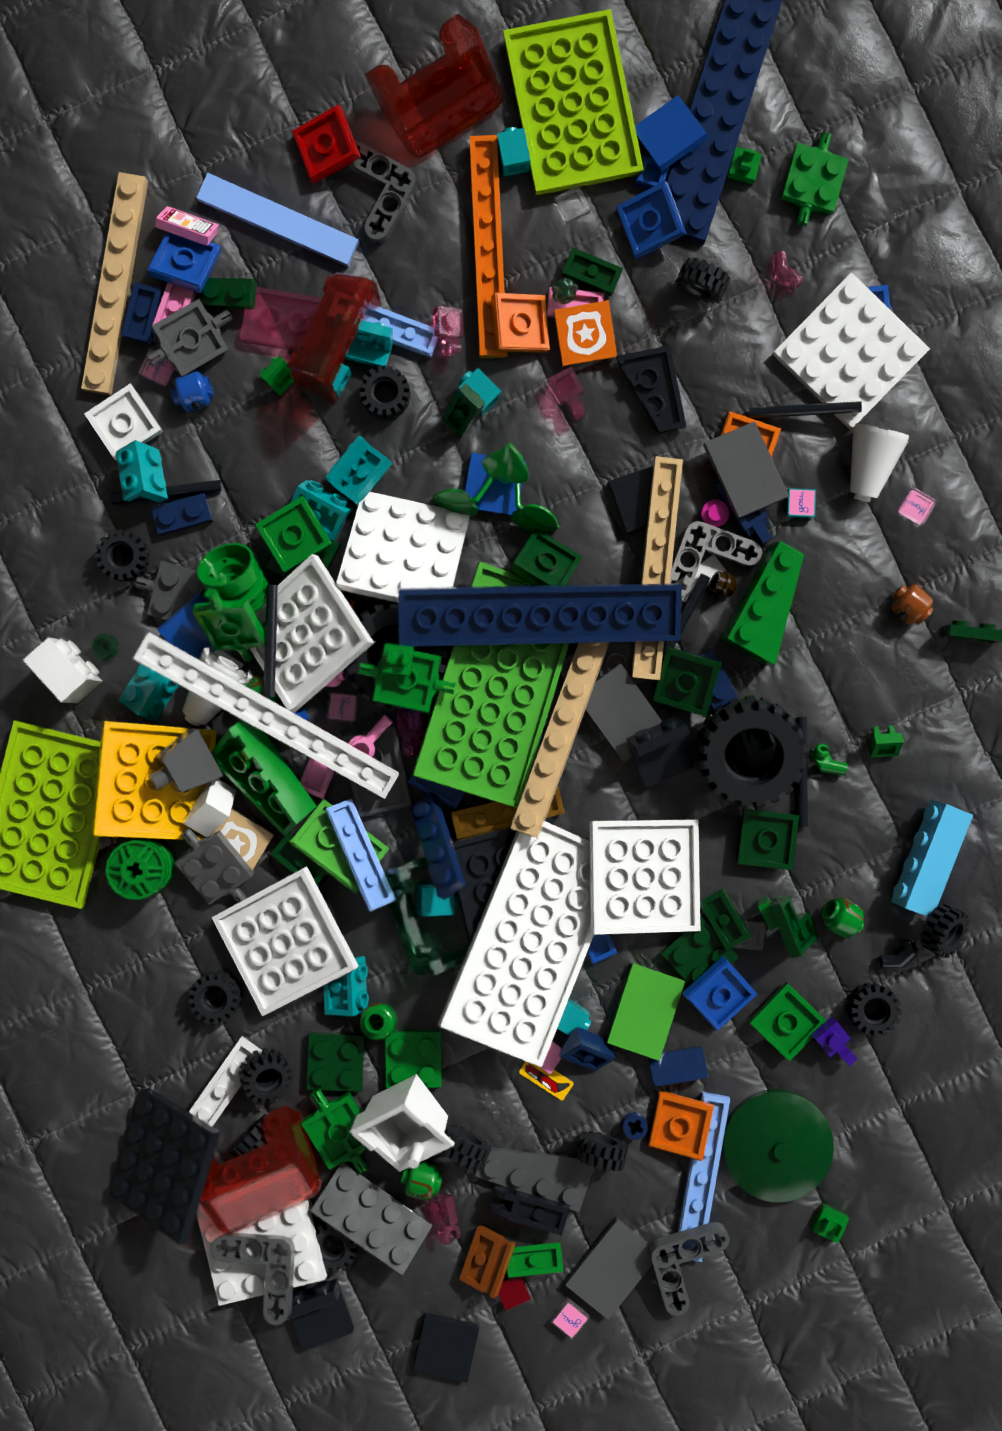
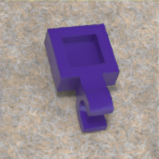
M832 1016L811 1034L830 1057L837 1053L849 1067L858 1060L845 1045L851 1038Z

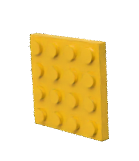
M102 721L92 835L184 840L180 834L189 827L184 825L183 822L207 783L184 792L175 791L170 783L156 790L148 776L161 769L155 756L189 728ZM198 729L208 749L212 752L216 746L217 731ZM191 829L199 840L207 838Z

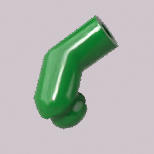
M818 744L812 749V759L821 772L841 776L846 775L848 764L832 760L828 752L829 747L826 744Z

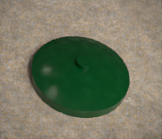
M783 1089L760 1091L747 1097L736 1106L726 1122L722 1144L724 1161L736 1183L750 1195L769 1202H789L802 1198L813 1191L828 1173L834 1152L832 1132L822 1112L804 1096Z

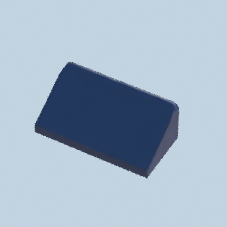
M576 1027L559 1053L561 1058L592 1071H597L616 1059L612 1045L606 1042L607 1039L580 1027Z
M702 1046L662 1052L660 1061L648 1057L651 1080L654 1086L708 1078Z

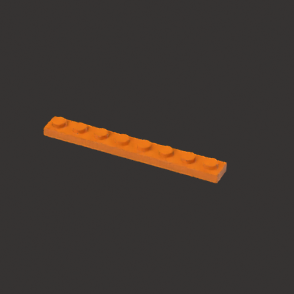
M497 135L469 136L480 358L507 357V351H496L491 299L494 293H504Z

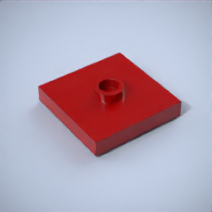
M339 104L292 131L310 181L314 184L361 158L344 111Z

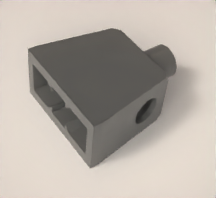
M189 728L155 756L161 769L150 774L148 778L156 790L170 783L175 791L184 792L218 779L223 774L199 730Z

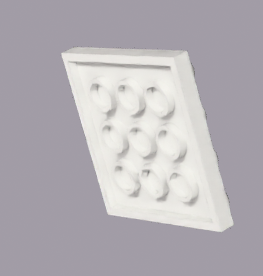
M851 272L774 351L773 355L822 403L862 401L861 413L834 414L851 430L930 348Z
M369 492L358 505L336 587L343 591L397 603L398 588L453 587L470 515L451 512L442 507Z
M313 554L278 585L275 691L286 709L295 713L374 643L340 589L336 587V583L320 558ZM266 602L260 609L254 612L264 631ZM265 646L250 648L264 671Z
M698 820L589 821L591 934L700 931Z
M307 867L211 917L262 1016L358 967Z
M300 1166L203 1190L196 1214L219 1306L264 1295L266 1265L218 1261L212 1254V1244L223 1233L277 1235L290 1238L295 1246L293 1288L322 1281L327 1277L320 1246L315 1234L316 1230L312 1214L309 1212L310 1206ZM225 1240L220 1245V1248H224L225 1254H227L231 1249H239L240 1244L236 1247L228 1246ZM254 1241L248 1242L246 1247L248 1254L253 1257L260 1254L259 1244ZM282 1244L275 1249V1252H279L280 1257L279 1262L276 1265L273 1264V1267L280 1266L282 1256L287 1253V1250L282 1248ZM274 1273L272 1282L276 1287L283 1288L286 1285V1278L282 1273Z

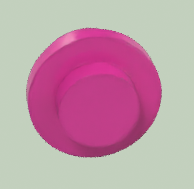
M711 500L702 508V520L709 525L720 527L727 522L729 509L724 502Z

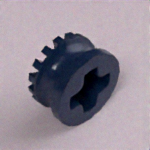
M629 1112V1114L623 1117L622 1121L623 1131L629 1139L639 1140L646 1135L648 1125L644 1116L639 1112ZM636 1120H640L641 1130L635 1129L631 1132L628 1123L630 1121L635 1123Z

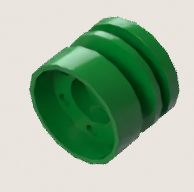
M239 543L221 545L208 552L199 562L197 575L205 591L215 588L220 598L224 601L247 599L254 612L260 609L266 602L268 582L262 570L259 569L252 550L246 545Z
M139 838L122 843L112 851L107 860L106 876L108 883L117 894L126 899L139 900L160 892L171 882L175 875L176 867L174 864V854L166 843L157 838ZM139 864V869L143 870V872L136 875L137 870L133 868L134 865Z

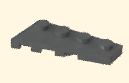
M491 1147L492 1150L482 1170L475 1171L476 1177L513 1190L567 1204L570 1210L579 1212L595 1166H587V1163H581L580 1160H577L571 1154L552 1155L545 1154V1152L534 1151V1153L520 1152L515 1149Z

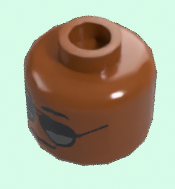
M912 584L907 588L902 585L891 596L894 599L891 604V610L908 625L913 623L916 625L921 624L933 612L931 608L933 599L917 584Z

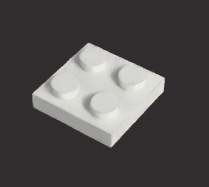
M131 383L84 413L116 461V451L134 440L146 444L163 432Z

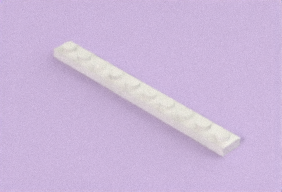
M150 632L146 635L133 658L384 799L399 776V772Z

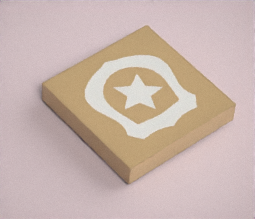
M231 808L230 816L208 837L220 830L249 867L254 870L275 833Z

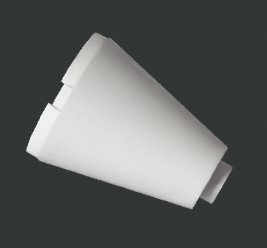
M855 424L853 429L850 492L855 493L854 499L870 502L872 497L878 498L908 443L909 435L880 429L875 426Z
M210 647L203 649L199 661L244 686L252 679V672L248 670L245 673L241 669L244 664L232 655L222 650H215L214 653L209 652ZM189 690L183 707V713L186 715L185 719L189 723L199 726L200 724L206 725L223 708Z

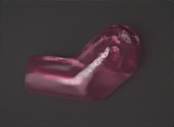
M774 252L773 268L775 280L789 289L800 287L803 277L800 273L787 266V252Z

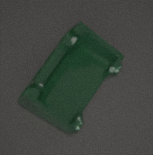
M425 855L384 869V874L396 899L388 905L413 972L416 975H437L462 964L468 952L469 943L459 901L458 907L455 908V915L420 916L415 913V885H434Z

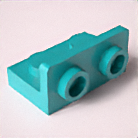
M313 480L304 481L297 486L291 502L303 495L329 539L336 540L347 515L352 512L354 505L350 504L346 497L328 492L319 482Z
M365 956L354 957L358 964L356 969L323 985L325 1015L355 1016L362 1013L369 1002L366 984L368 969Z

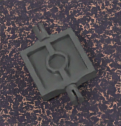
M197 299L150 326V329L158 340L160 349L146 356L148 361L158 356V358L149 362L150 365L153 367L167 359L173 365L177 374L182 377L227 351L228 348L221 337L219 328L232 321L231 316L221 320L230 313L225 310L213 318L205 310L200 299Z
M161 561L154 581L141 577L136 579L140 583H135V588L150 591L151 600L147 612L148 615L168 620L198 592L209 602L205 596L206 591L198 579L197 570Z
M190 827L184 830L180 836L188 843L190 849L179 857L174 864L210 905L219 898L231 895L237 903L247 899V896L239 887L253 876L254 871L219 830L212 836L199 840Z

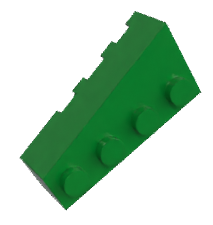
M782 541L770 545L719 640L765 666L776 665L804 558L803 553Z
M240 720L228 729L212 750L211 754L218 767L284 836L289 834L317 807L265 732L250 723Z

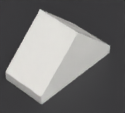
M219 779L207 782L183 824L208 837L230 816L236 789Z

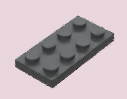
M345 1163L339 1164L309 1211L400 1276H403L433 1226Z

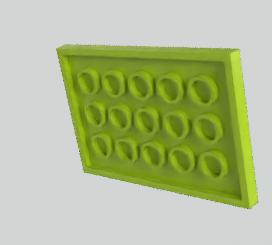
M611 9L503 30L521 126L525 129L531 160L530 170L535 195L637 176L639 173H642L644 168Z
M13 721L0 772V889L79 909L84 908L102 836L92 835L101 741L21 721Z

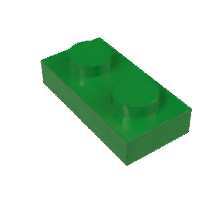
M561 1243L514 1247L507 1268L508 1278L563 1272Z

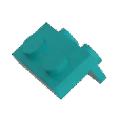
M339 314L336 321L337 338L333 348V355L375 367L382 365L383 369L386 368L393 346V328L379 322L371 323L353 315L345 316Z
M358 436L349 445L338 462L331 467L325 479L338 492L358 506L393 463L370 446L364 438Z
M134 440L116 451L123 500L130 502L141 496L161 503L168 499L159 449Z
M140 663L118 701L137 715L156 722L179 684Z

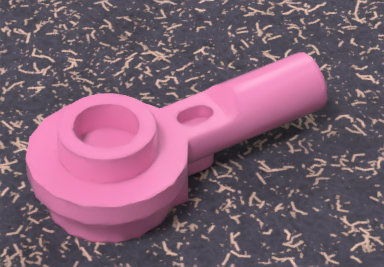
M384 715L367 735L354 736L348 744L373 757L375 752L374 742L393 721L387 715Z

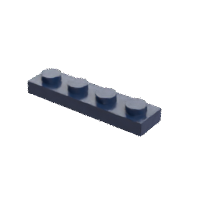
M429 792L410 808L437 897L446 900L466 884L438 797Z

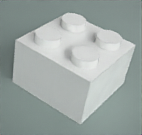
M48 637L23 660L51 692L64 703H79L102 682L97 676L100 673L99 670L91 662L87 661L85 663L79 656L81 653L80 649L70 640L66 642L61 638Z

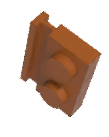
M483 1225L478 1226L459 1280L481 1292L488 1293L491 1298L497 1297L516 1243L506 1240L502 1235Z

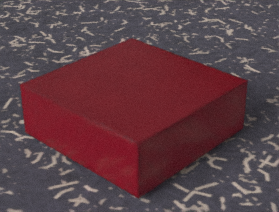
M522 1276L504 1277L498 1295L505 1311L531 1300V1295Z

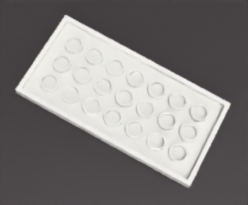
M544 822L538 839L516 832L438 1025L440 1027L542 1067L594 934H591L590 841L548 822Z

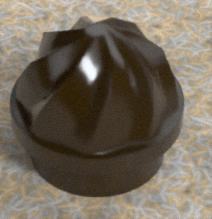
M717 571L712 576L708 589L717 598L730 597L736 592L737 581L731 573Z

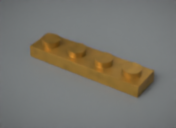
M558 786L546 818L565 814ZM494 801L452 811L451 815L457 839L511 826L517 808Z

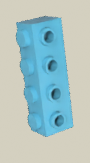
M931 799L929 806L924 811V818L920 829L914 837V844L909 857L904 862L899 882L894 887L891 902L927 917L933 915L932 911L937 909L971 823L972 814Z

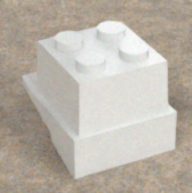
M417 1074L374 1095L365 1111L357 1115L350 1130L356 1139L370 1151L375 1150L399 1172L409 1167L417 1168L419 1162L454 1146V1142L444 1133L448 1115Z

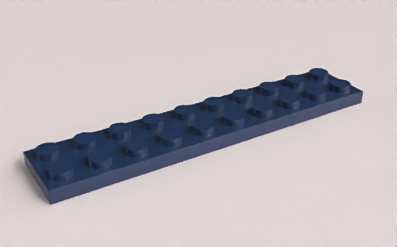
M725 0L690 109L707 133L708 139L673 163L667 181L687 233L683 238L705 244L783 0Z
M680 583L398 588L399 645L448 646L680 641L682 585Z

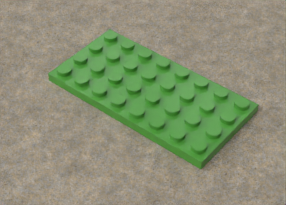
M478 562L470 587L536 585L520 575ZM569 643L452 645L446 664L447 668L442 680L456 683L455 688L444 686V688L454 689V694L438 691L412 776L518 809L532 770Z

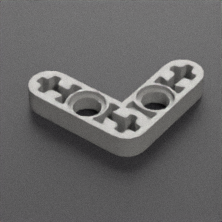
M693 522L686 528L672 564L670 583L676 582L680 576V573H675L676 568L683 573H691L690 578L685 575L682 580V585L685 586V590L682 589V597H684L692 587L704 552L741 566L750 567L761 559V547L752 540L707 523ZM697 528H700L701 534L704 535V538H700L695 545V548H700L699 552L692 547H685V543L688 545L692 544L694 535L690 534V531H695ZM718 537H726L730 541L728 551L722 552L716 548L715 543ZM736 541L740 543L738 549L746 550L751 547L755 558L752 557L747 561L745 560V554L741 552H736L735 557L732 556L731 553L736 548ZM683 553H691L695 557V564L692 567L687 568L681 564L680 557Z

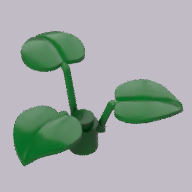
M511 443L483 458L482 467L490 477L475 497L471 498L467 492L458 489L443 490L432 497V500L439 507L451 512L470 515L471 518L478 513V507L475 504L479 502L493 480L497 478L504 484L515 483V506L517 510L512 512L511 518L516 525L529 532H534L537 528L543 533H549L560 528L556 517L547 508L536 504H527L523 507L521 504L520 484L527 481L529 472L522 455L517 452Z

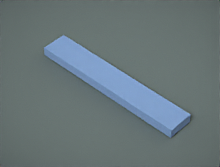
M207 173L196 197L203 204L346 267H349L359 244L357 238Z
M707 1092L701 1093L700 1101L714 1104V1110L703 1161L690 1158L677 1232L709 1223L730 1103L729 1096ZM701 1237L700 1240L702 1242V1245H704V1237ZM687 1240L683 1243L682 1248L691 1250L696 1246V1241ZM675 1245V1248H674L675 1253L678 1252V1249H677V1246H676V1245ZM703 1257L691 1261L702 1262Z

